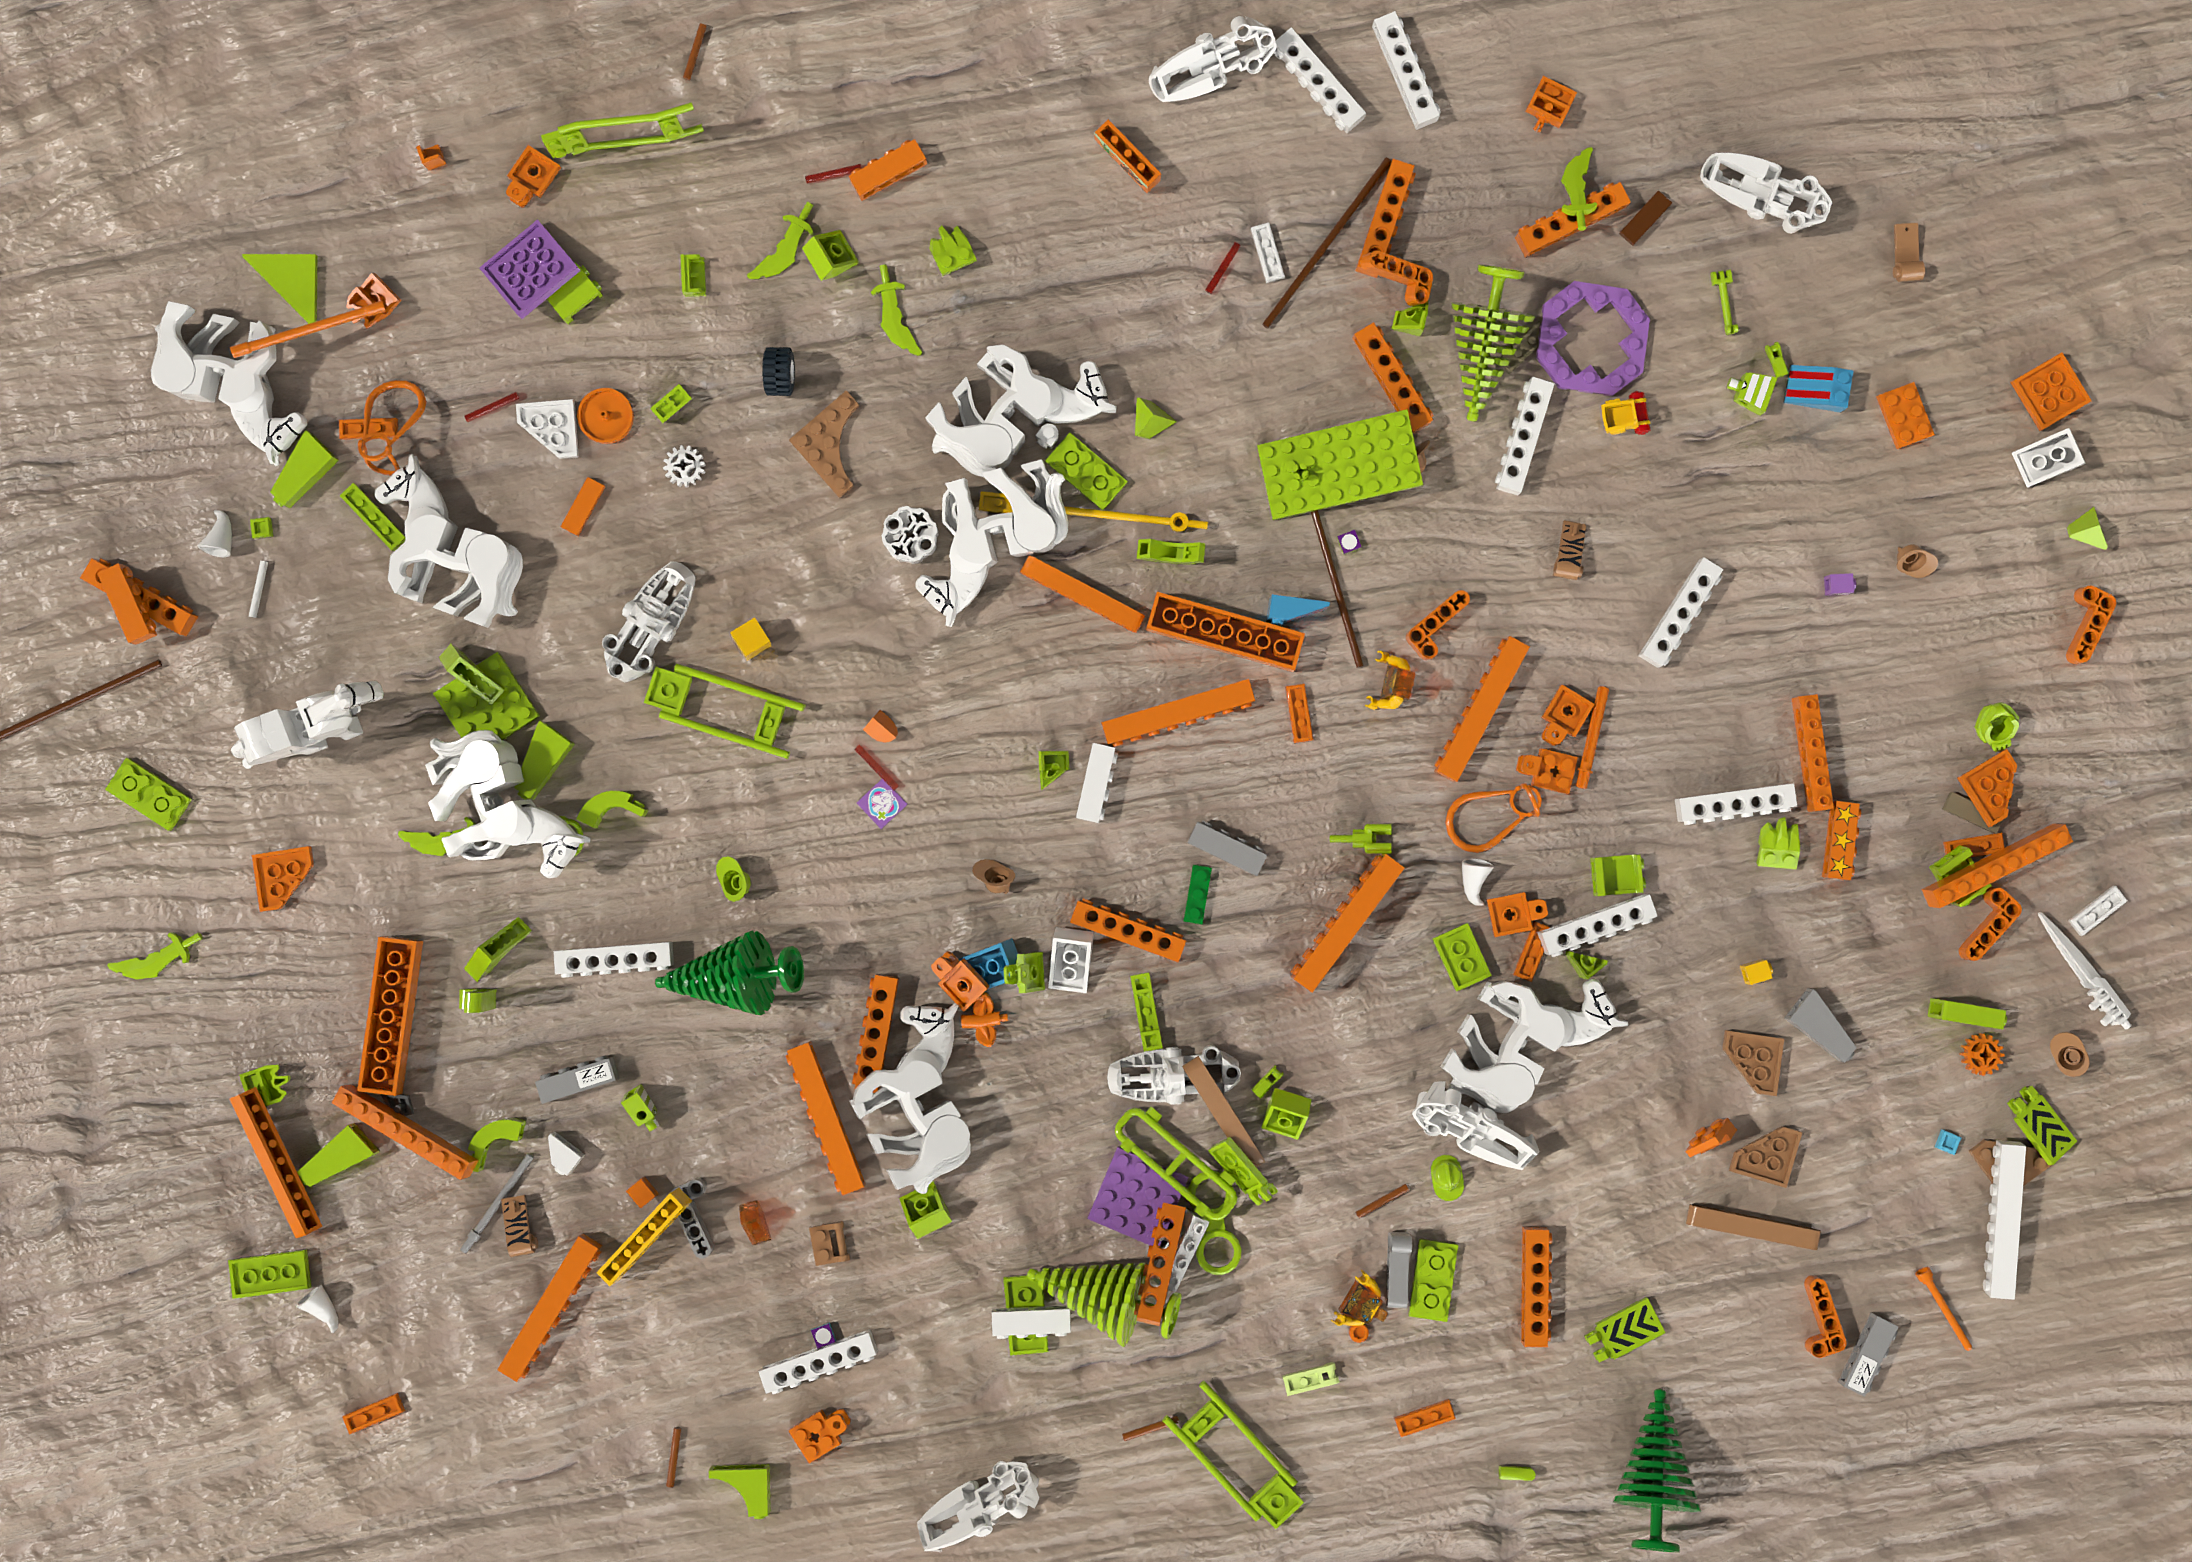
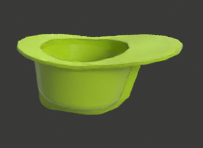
M722 857L716 865L717 877L725 897L733 902L739 901L745 894L749 893L751 878L742 870L738 861L733 857Z
M1450 1155L1437 1157L1431 1165V1177L1435 1194L1444 1201L1456 1200L1464 1190L1460 1163L1455 1157Z

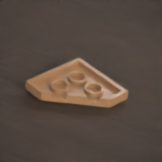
M1725 1030L1722 1049L1754 1092L1777 1096L1784 1039Z
M1783 1126L1736 1150L1733 1153L1729 1171L1787 1188L1803 1132Z
M1982 1140L1971 1148L1969 1152L1993 1184L1991 1167L1995 1163L1993 1147L1996 1146V1142ZM2026 1147L2023 1186L2052 1166L2046 1163L2036 1148Z

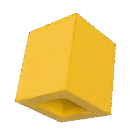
M1765 959L1740 965L1745 984L1753 985L1773 978L1771 974L1773 973L1772 965Z

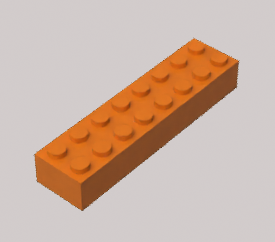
M1161 592L1156 593L1146 631L1290 672L1295 671L1305 633Z
M1387 854L1374 857L1370 863L1372 865L1371 869L1363 872L1359 878L1361 881L1359 885L1353 886L1347 894L1350 896L1348 900L1340 903L1336 909L1338 911L1336 916H1331L1326 922L1325 926L1327 928L1323 933L1319 932L1314 938V946L1306 949L1302 955L1304 958L1300 964L1296 963L1290 971L1292 973L1291 978L1308 991L1313 993L1404 870L1402 865Z
M390 936L378 937L357 1091L392 1096L403 1094L423 941Z

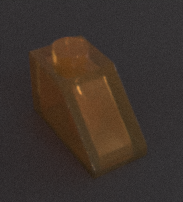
M758 1200L739 1205L741 1225L752 1245L770 1241L771 1236Z

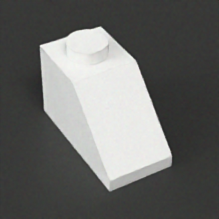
M553 1132L548 1136L551 1164L555 1166L556 1172L567 1176L573 1172L585 1154L558 1133Z

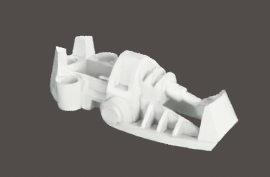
M1235 17L1231 21L1232 32L1216 39L1213 38L1211 33H1203L1196 38V44L1180 51L1161 66L1157 67L1155 65L1149 76L1150 88L1158 100L1162 102L1179 101L1197 97L1223 87L1227 83L1225 74L1237 69L1241 72L1247 69L1249 73L1256 74L1260 72L1263 65L1277 48L1272 29L1250 17ZM1250 39L1253 40L1254 47L1239 52L1237 45L1234 43L1237 40L1243 42ZM1189 69L1191 77L1168 91L1166 90L1165 85L1171 81V76L1177 73L1181 74Z
M1714 153L1706 160L1701 169L1700 177L1706 188H1710L1728 202L1747 210V214L1756 220L1764 219L1766 213L1784 219L1782 227L1785 232L1790 234L1826 221L1832 205L1829 195L1819 185L1818 180L1814 176H1806L1801 181L1797 179L1787 180L1780 177L1782 171L1780 165L1761 158L1736 153ZM1720 163L1743 174L1744 177L1741 181L1734 178L1730 180L1724 177L1723 172L1718 169ZM1804 184H1808L1810 190L1805 189ZM1794 196L1807 201L1805 205L1808 207L1806 213L1799 210L1795 212L1788 210ZM1815 208L1820 209L1822 215L1817 214ZM1790 219H1794L1797 222V226L1792 225Z
M671 561L653 575L635 598L624 606L622 615L626 617L627 621L617 636L609 634L603 638L602 646L605 649L604 657L607 671L612 677L626 683L654 670L655 661L652 656L656 645L660 639L666 643L673 639L687 612L694 591L695 576L683 564ZM666 579L668 581L667 585L663 590H660L657 596L654 598L659 588L663 584L664 580ZM681 580L686 582L670 606L663 603L673 585L677 586ZM638 626L639 628L630 640V644L639 649L648 633L650 635L632 664L629 665L619 659L618 656L624 648V643L627 639H630ZM616 639L617 644L615 648L610 649L609 641ZM644 659H648L649 666L643 669L641 662ZM621 665L623 671L621 674L616 675L615 668Z
M1207 1045L1204 1047L1202 1054L1182 1056L1181 1049L1178 1047H1167L1166 1049L1133 1054L1113 1062L1109 1066L1107 1080L1109 1089L1113 1094L1133 1100L1167 1102L1174 1105L1182 1104L1185 1094H1199L1193 1083L1185 1084V1081L1191 1080L1182 1067L1197 1056L1200 1057L1204 1065L1221 1064L1222 1082L1215 1083L1222 1094L1238 1084L1241 1072L1239 1061L1226 1052L1218 1050L1214 1045ZM1214 1049L1217 1054L1214 1059L1206 1057L1208 1050ZM1121 1067H1150L1151 1073L1130 1076V1073H1121ZM1231 1067L1237 1070V1074L1234 1077H1228L1226 1074L1227 1070ZM1134 1081L1151 1083V1087L1122 1089L1123 1085H1130V1082Z
M1445 1081L1434 1082L1428 1092H1421L1418 1095L1417 1104L1412 1115L1427 1135L1438 1136L1441 1134L1446 1137L1448 1134L1457 1137V1145L1462 1150L1484 1160L1523 1170L1540 1152L1533 1134L1529 1137L1520 1136L1504 1126V1121L1498 1120L1497 1114L1493 1110L1476 1102H1473L1470 1107L1462 1105L1461 1093L1453 1089L1445 1091ZM1495 1139H1500L1514 1146L1518 1150L1517 1156L1495 1141Z
M1000 1461L994 1465L993 1474L987 1477L989 1483L979 1487L978 1482L969 1481L956 1488L933 1505L917 1522L924 1551L942 1552V1548L957 1544L973 1535L979 1537L989 1535L993 1530L992 1526L999 1522V1517L1007 1512L1016 1518H1022L1027 1513L1028 1505L1035 1508L1040 1498L1036 1490L1039 1484L1037 1476L1029 1470L1026 1463H1006ZM1015 1484L1016 1490L1007 1494L1005 1498L1002 1491ZM954 1515L958 1517L959 1522L953 1524L952 1528L942 1531V1529L935 1530L932 1524Z

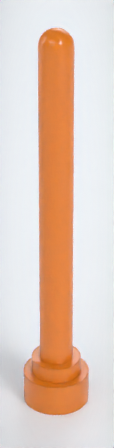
M1929 1267L1919 1269L1915 1273L1919 1282L1926 1284L1964 1349L1970 1351L1972 1345L1934 1284L1931 1269Z

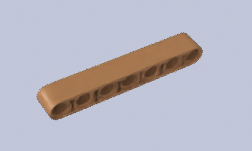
M1197 1056L1182 1066L1226 1137L1232 1138L1256 1168L1265 1163L1264 1158L1200 1057Z
M1689 1204L1686 1224L1811 1250L1818 1249L1821 1233L1820 1230L1693 1204Z

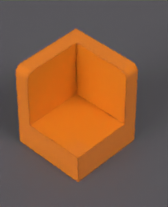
M438 144L423 149L420 145L416 146L421 162L428 170L446 165L441 147Z
M645 1176L626 1190L639 1208L644 1207L659 1194Z

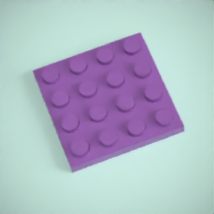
M538 219L479 268L521 319L526 317L581 271Z
M1117 1146L1087 1219L1153 1246L1155 1238H1151L1153 1227H1157L1159 1219H1156L1158 1207L1162 1208L1163 1202L1177 1205L1181 1194L1132 1152L1128 1154ZM1160 1165L1164 1170L1167 1169V1167ZM1175 1171L1171 1176L1185 1187L1188 1176ZM1165 1222L1163 1227L1167 1229L1170 1222Z

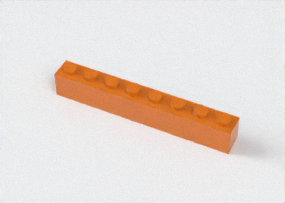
M1511 636L1500 641L1497 647L1499 649L1497 656L1493 655L1488 664L1491 666L1488 673L1484 672L1480 678L1481 686L1472 693L1470 706L1464 708L1461 714L1463 716L1461 723L1457 722L1452 731L1454 733L1453 738L1447 740L1443 747L1446 751L1442 757L1439 756L1434 764L1436 767L1434 772L1453 782H1458L1530 646Z
M1246 679L1101 722L1107 744L1117 747L1123 745L1124 740L1130 739L1131 742L1142 739L1141 735L1149 734L1150 737L1160 734V730L1165 728L1168 731L1179 728L1178 724L1185 723L1188 726L1197 723L1196 719L1204 717V720L1214 718L1215 714L1222 712L1223 715L1234 712L1233 708L1239 706L1241 709L1252 707L1251 703L1255 702V697L1250 681Z
M2051 824L1921 890L1929 907L1942 908L2072 843L2073 840L2066 824Z
M811 1041L787 1050V1062L789 1066H793L795 1071L793 1078L796 1084H800L802 1090L799 1092L803 1102H807L808 1109L806 1110L810 1120L813 1119L815 1135L817 1138L820 1137L822 1145H820L821 1151L824 1156L827 1155L829 1163H827L830 1173L835 1175L836 1181H834L836 1190L838 1192L841 1191L843 1196L865 1187L866 1183Z
M351 1084L340 1086L332 1101V1104L460 1180L469 1178L479 1161L404 1115L395 1112L392 1108L367 1093L357 1091V1087Z
M257 1087L230 1098L232 1106L295 1238L306 1236L323 1227Z
M583 1233L578 1236L497 1370L516 1382L521 1378H526L531 1370L529 1368L532 1361L535 1362L541 1353L539 1348L542 1344L546 1345L551 1337L549 1334L552 1327L555 1329L561 1321L559 1317L561 1312H566L570 1306L571 1301L569 1299L572 1294L576 1295L582 1285L579 1284L581 1279H586L591 1271L589 1266L592 1261L596 1262L602 1253L599 1251L602 1247L600 1243Z

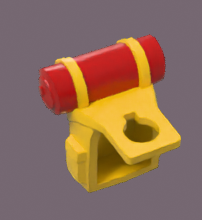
M1635 391L1629 395L1627 400L1621 401L1620 398L1605 401V404L1601 405L1606 433L1616 435L1625 433L1627 429H1634L1635 434L1645 435L1651 431V422L1649 421L1646 406L1647 399L1644 392Z

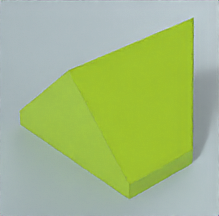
M1429 300L1424 304L1396 311L1391 329L1420 337L1426 323Z
M1140 397L1137 398L1135 436L1150 439L1177 422L1152 401Z
M2095 507L2068 525L2069 538L2104 550L2107 549L2108 546Z
M1038 751L1041 790L1065 771L1070 770L1069 751Z
M1566 951L1565 954L1578 976L1587 980L1606 966L1608 962L1607 960Z

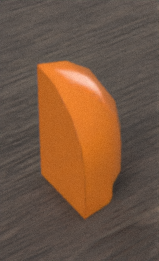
M881 710L863 729L868 735L880 742H890L898 735L895 723Z

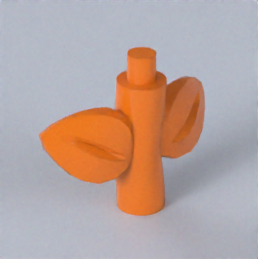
M985 992L973 1003L972 1007L975 1015H961L962 1029L976 1028L975 1037L977 1041L986 1047H991L996 1040L997 1034L994 1026L1008 1021V1015L993 1012V1000Z

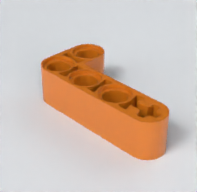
M1373 251L1361 257L1360 265L1363 270L1407 285L1405 292L1407 305L1414 307L1428 301L1433 282V273L1430 269L1381 251Z
M2085 586L2077 589L2074 593V600L2088 608L2066 653V659L2071 664L2084 663L2091 658L2116 607L2115 597L2095 586ZM2085 591L2089 594L2088 599L2084 596ZM2102 599L2106 602L2105 608L2101 604ZM2093 617L2097 618V625L2094 624ZM2085 634L2089 636L2088 642L2085 640Z
M1459 590L1408 631L1406 640L1421 659L1431 660L1437 655L1438 647L1429 636L1468 605L1470 596L1466 591ZM1462 596V602L1454 607L1452 603ZM1442 607L1449 609L1450 614L1448 617H1444L1441 614ZM1428 619L1434 621V629H1429L1426 626ZM1412 632L1420 634L1419 641H1414L1411 638ZM1425 646L1432 648L1433 653L1431 656L1424 654Z
M1988 888L1986 893L1983 894V900L1993 911L1960 946L1959 955L1964 960L1977 961L1981 959L2022 913L2021 905L2004 889ZM1994 892H1996L1998 895L1996 901H1994L1992 897ZM2008 905H2011L2012 912L2010 914H2008L2007 912ZM1996 919H1998L1999 926L1997 928H1995L1994 921ZM1983 933L1986 934L1985 942H1982L1981 936Z
M1810 1275L1805 1279L1804 1286L1821 1334L1809 1337L1805 1342V1348L1813 1356L1823 1358L1841 1352L1845 1349L1847 1343L1827 1283L1818 1276ZM1825 1300V1306L1819 1308L1820 1301ZM1831 1318L1830 1326L1826 1327V1320ZM1838 1337V1342L1832 1345V1339ZM1819 1343V1349L1817 1351H1813L1814 1345Z

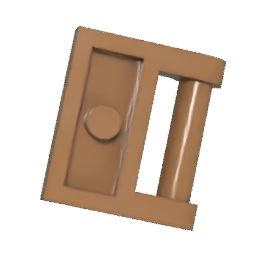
M843 1221L809 1227L816 1266L850 1260L843 1233ZM835 1229L840 1255L834 1254L830 1230Z

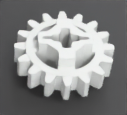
M680 445V450L674 447L673 454L667 453L670 458L664 459L667 466H664L663 469L668 471L665 476L671 478L670 482L673 484L677 481V486L679 487L684 483L685 487L688 488L690 482L696 485V479L702 480L699 476L700 473L705 474L701 467L706 466V464L700 462L703 456L698 455L699 451L697 449L692 451L691 446H688L686 450L683 445ZM687 454L693 456L696 461L688 460ZM684 463L688 465L685 467V470L681 468L682 466H684ZM673 472H680L682 478H678Z

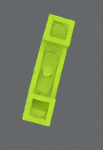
M1147 972L1131 975L1143 1050L1146 1052L1162 1049L1150 974Z

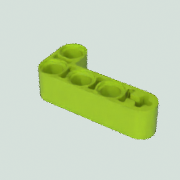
M459 989V1009H464V1013H482L496 1009V989Z

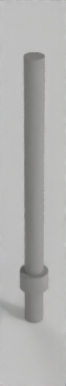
M527 1153L478 1225L467 1235L468 1239L460 1249L463 1253L467 1254L474 1242L480 1239L482 1236L481 1232L502 1204L501 1199L507 1197L534 1157L531 1154Z

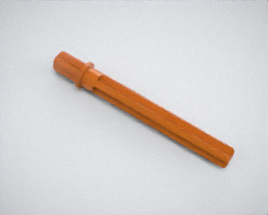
M1599 686L1597 689L1580 768L1577 769L1579 774L1576 787L1581 789H1587L1590 774H1593L1591 769L1609 693V688Z

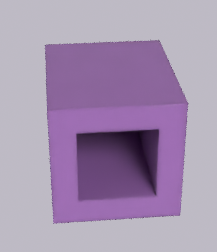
M1853 573L1825 576V596L1854 593L1856 579L1853 578Z

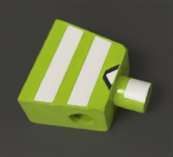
M1746 372L1740 380L1731 377L1728 381L1727 389L1736 391L1733 399L1734 402L1757 415H1762L1768 407L1777 377Z
M642 1084L625 1093L621 1104L636 1125L639 1127L645 1124L649 1131L657 1128L659 1124L654 1118L657 1108Z

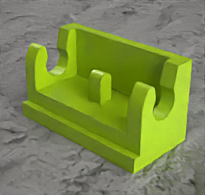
M680 254L682 293L685 297L706 296L705 258L700 257L699 254Z
M678 384L650 409L664 423L692 398Z

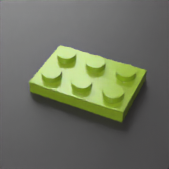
M1468 923L1432 938L1456 992L1492 976Z

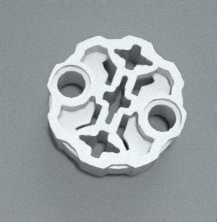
M904 506L898 508L892 515H888L884 521V529L881 536L884 546L894 559L899 562L917 564L934 553L937 548L936 543L939 533L936 523L933 522L928 512L921 508ZM923 515L926 523L922 521L918 523L915 516L921 517ZM909 516H911L912 522H911L910 526L907 527V526L909 525V523H910V521H909ZM892 521L899 522L898 528L894 530L889 528V524ZM913 531L914 538L910 537L909 539H907L908 537L906 533H911ZM924 541L931 542V547L928 550L921 548ZM903 547L906 555L901 553L897 555L898 553L894 548L901 549Z

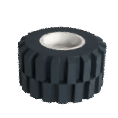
M766 347L764 351L762 377L764 391L767 396L792 395L795 383V362L790 347Z

